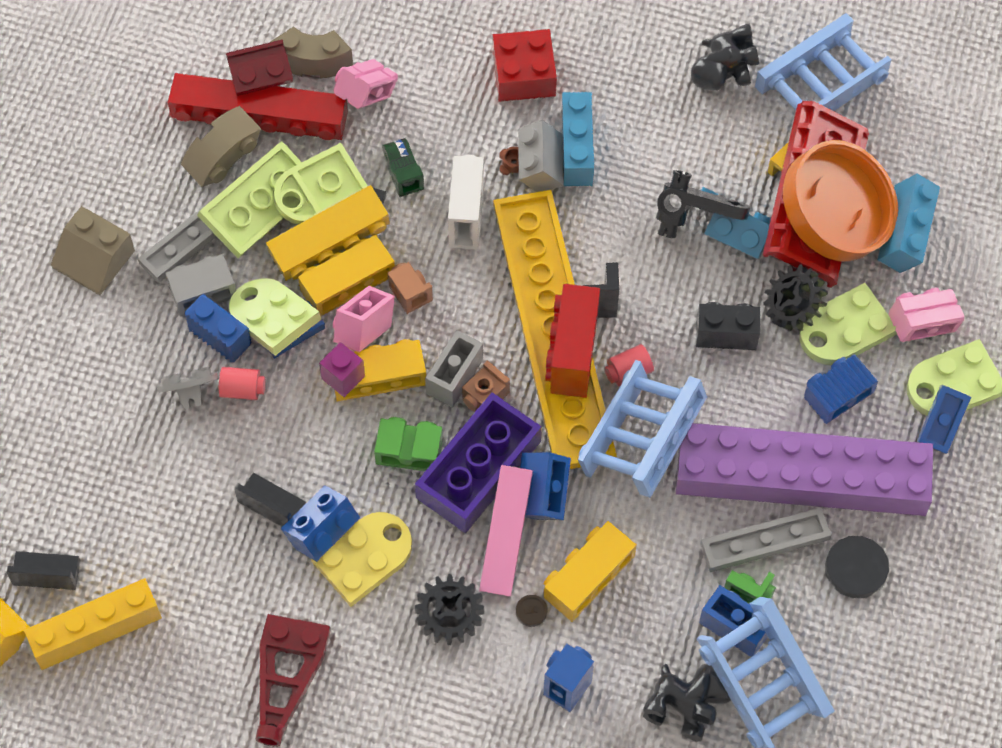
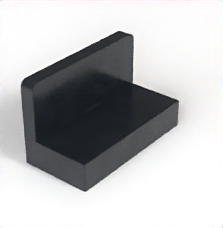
M618 262L606 263L604 284L583 285L600 288L598 318H617L620 290Z
M254 472L244 486L237 483L234 488L238 503L281 527L306 504V501Z
M16 551L13 566H7L6 573L14 586L76 590L81 560L79 556Z

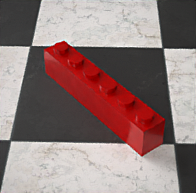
M180 73L174 74L168 98L171 118H176L180 121H200L211 125L210 123L227 111L240 106L265 132L290 133L298 137L304 135L314 136L323 140H342L348 114L347 99L343 100L333 93L276 86L237 96L233 80Z

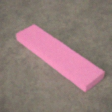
M501 465L479 591L505 596L512 595L533 470Z

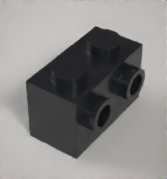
M718 302L699 304L696 319V347L757 350L760 337V307L746 303L737 304L736 306L722 305Z

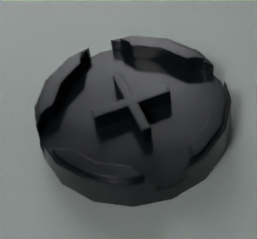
M848 536L838 540L830 548L825 562L826 577L840 594L850 598H867L884 586L889 573V559L883 548L874 540L863 536Z

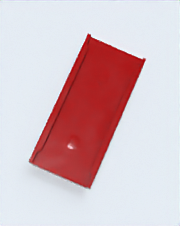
M802 101L797 105L763 251L764 257L771 255L796 268L799 265H803L819 274L818 277L827 282V287L832 288L837 285L842 261L832 260L820 255L798 236L785 210L783 184L791 164L803 153L821 142L830 140L846 141L866 150L869 137L866 127L815 101Z

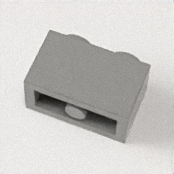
M544 120L519 128V180L536 192L552 190L563 186V134Z
M223 254L206 256L199 262L190 265H179L173 268L172 271L166 272L169 288L180 317L185 315V311L202 294L206 295L216 304L230 300L234 292H236L235 283Z
M456 330L425 378L426 394L454 407L462 394V387L473 377L483 361V343Z

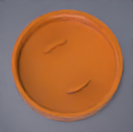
M840 140L821 142L799 156L786 173L783 184V201L788 219L803 242L820 255L836 261L858 260L880 248L893 234L898 216V202L894 186L883 166L863 148Z

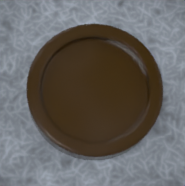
M526 595L516 605V617L525 626H538L547 617V604L537 595Z

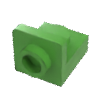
M732 570L724 588L735 592L748 604L758 597L771 599L776 590V587L772 585L775 574L769 572L760 586L756 584V581L751 576L745 573L739 574Z

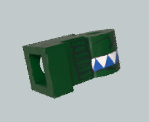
M403 138L383 144L382 148L388 170L399 197L424 190V175L420 166L415 161L407 139ZM414 181V183H413L412 185H410V186H403V185H402V184H405V183Z

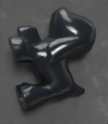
M750 23L732 31L717 34L712 39L702 41V45L710 48L712 53L698 58L692 65L690 74L695 86L705 90L718 91L724 87L726 80L732 76L740 86L751 84L747 65H759L757 48L753 45Z
M664 664L661 668V677L655 685L654 693L647 700L643 708V718L655 725L661 726L666 718V705L668 704L684 716L681 734L691 740L701 742L705 732V727L702 723L713 725L717 715L715 707L708 703L723 704L730 702L731 699L712 665L702 664L697 669L693 679L687 683L672 674L668 665Z

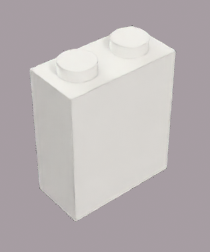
M463 155L454 156L448 213L449 248L479 250L484 192L483 157Z

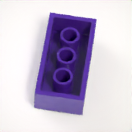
M491 392L415 483L416 499L466 534L495 499L501 465L520 468L522 453H532L541 443L542 426Z

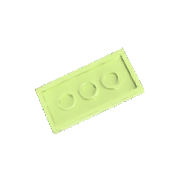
M281 141L203 207L197 216L239 259L284 219L275 206V185L279 177L286 170L302 162ZM287 196L283 199V204L288 208H295L300 204L299 200L294 196Z

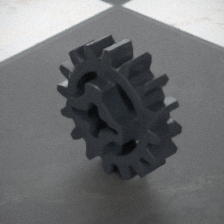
M790 265L788 266V273L781 270L778 271L779 279L777 281L770 279L769 282L773 287L772 289L765 290L764 293L770 297L763 302V305L770 308L766 315L773 319V324L788 331H792L793 328L803 331V323L812 326V318L814 316L819 318L822 316L818 309L819 307L827 306V303L822 301V297L826 296L828 291L822 288L825 281L818 277L819 274L803 265H799L798 268Z
M448 574L447 581L442 582L441 578L437 576L435 577L436 585L432 586L426 582L424 584L426 594H417V601L421 603L415 605V613L419 614L416 618L417 625H425L423 628L425 636L433 632L434 642L436 643L442 637L446 638L447 645H451L452 639L457 637L460 643H463L465 633L470 636L475 635L473 625H482V618L479 615L484 614V605L480 604L483 601V596L481 593L474 594L476 591L474 583L465 586V577L463 576L458 582L453 581L452 574ZM432 602L435 610L432 612V616L430 617L428 613V608L430 603ZM468 602L471 606V613L469 617L466 616V612L464 611V609L467 607Z

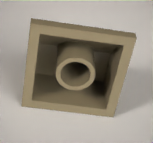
M81 206L63 228L51 267L94 293L101 295L135 252L131 235Z

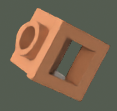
M409 262L399 263L388 272L389 288L406 314L433 301L432 285L430 282L426 283L420 270L415 271Z
M488 360L483 364V368L462 387L463 402L474 412L491 392L501 399H504L510 393V379ZM482 386H485L487 389L483 390L480 388Z

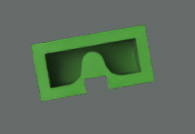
M399 417L381 418L374 451L376 465L426 471L441 453L443 441L442 426H437L429 421H422L417 426L406 425L407 421Z

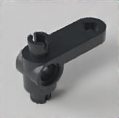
M673 170L671 183H664L663 191L657 200L658 211L656 219L661 221L657 234L661 236L667 234V238H676L678 226L685 225L688 210L691 207L739 220H747L750 206L745 203L688 187L692 174L688 172L683 174L681 170ZM671 194L677 195L680 198V208H675L671 205Z

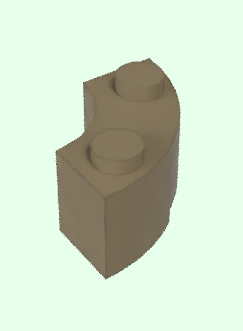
M293 26L270 41L283 39L291 72L300 77L305 74L320 76V79L336 76L342 67L353 66L352 49L335 30L323 35H310L302 33Z
M240 106L227 111L210 123L214 128L202 140L196 137L181 161V165L201 187L221 182L225 179L229 169L245 154L252 152L257 146L261 128Z

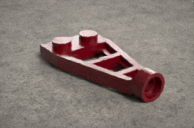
M267 614L260 641V722L255 736L257 742L273 747L281 745L282 737L324 660L331 632L330 626ZM278 652L304 657V663L295 677L290 678L276 674L275 656ZM273 685L292 688V694L285 708L269 704L271 687Z

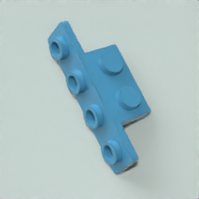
M705 187L701 189L702 191L718 195V193ZM757 211L754 216L749 214L747 220L733 219L713 213L704 234L754 258L760 259L765 247L771 218Z

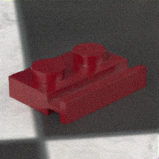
M283 39L226 53L237 96L293 82V75Z

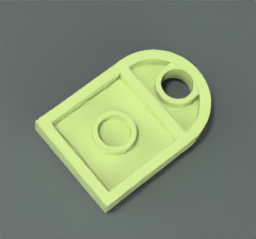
M339 143L286 170L276 182L274 202L283 218L299 225L368 185L342 143ZM287 196H294L299 200L300 204L295 208H288L283 204V199Z
M269 278L256 279L245 283L234 292L229 302L231 315L249 328L250 336L275 356L322 320L318 310L279 281ZM251 295H257V296H256L254 299H252V300H249V301H246V300H245L247 297H249V296H251Z
M863 283L828 301L826 307H819L818 311L822 316L820 318L814 316L812 318V326L803 323V331L799 332V340L802 349L811 359L821 364L832 365L841 357L847 359L853 354L857 356L897 335L895 330L896 326H893L887 312L867 284ZM818 336L824 339L826 344L823 347H815L810 343L809 339Z
M980 339L920 362L912 370L907 382L909 401L916 410L926 416L930 411L940 385H945L971 396L966 410L1002 397V378ZM927 388L932 392L933 397L923 399L918 396L916 390Z

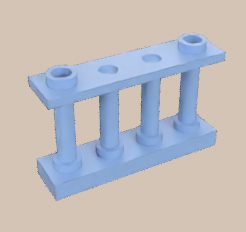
M845 13L757 72L755 88L762 95L770 89H776L796 110L797 105L803 100L786 84L785 79L793 74L799 75L822 99L818 103L835 111L873 84H881L889 75L888 71L892 59L886 56L875 63L851 38L854 20ZM836 45L843 46L865 71L853 78L829 53V50ZM815 59L817 61L821 60L844 85L831 93L807 68V65Z
M635 360L631 369L624 374L621 386L589 441L582 446L579 452L578 461L585 476L591 478L598 465L632 476L639 494L651 498L707 399L701 380L689 376L684 387L680 389L648 379L641 361ZM641 390L675 400L670 412L666 414L634 404ZM627 415L661 425L656 436L651 439L619 429ZM613 440L647 451L642 461L637 464L605 454Z
M758 597L749 603L754 611L750 620L716 642L713 637L700 635L696 639L701 646L699 653L707 665H712L749 731L746 733V736L754 748H775L770 737L804 714L808 713L826 718L835 710L774 601L770 598ZM757 630L765 631L770 640L768 646L731 670L723 653ZM773 658H780L786 668L783 670L784 674L747 698L739 681ZM790 685L796 686L801 695L799 698L800 702L763 726L754 709Z

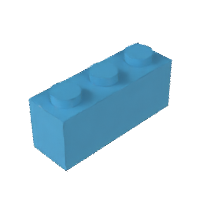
M562 92L564 186H593L592 92Z
M918 173L899 182L894 187L898 202L897 221L893 234L880 247L877 259L899 273L923 263L940 186Z

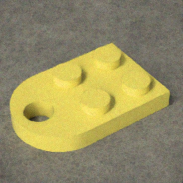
M385 512L371 513L358 520L317 562L311 559V562L348 605L352 607L407 563L412 551L411 533L407 525L399 517ZM390 528H396L402 534L399 539L389 541L384 537V533Z

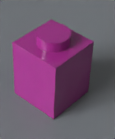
M341 342L319 362L321 379L343 397L365 377L363 359Z

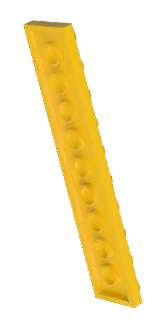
M552 190L493 200V207L550 451L554 454L570 457V469L580 468L581 465L578 461L579 452L582 446L589 441L606 410L593 357L587 398L551 394V382L545 381L546 358L550 347V330L554 319L556 294L562 295L563 283L575 285ZM612 441L605 454L617 458L614 442Z

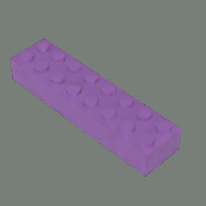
M692 423L678 450L676 494L926 516L932 503L933 444Z

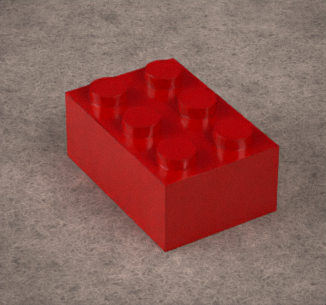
M563 283L562 295L556 294L554 319L550 330V347L547 351L545 381L551 382V394L587 398L598 319L600 288Z

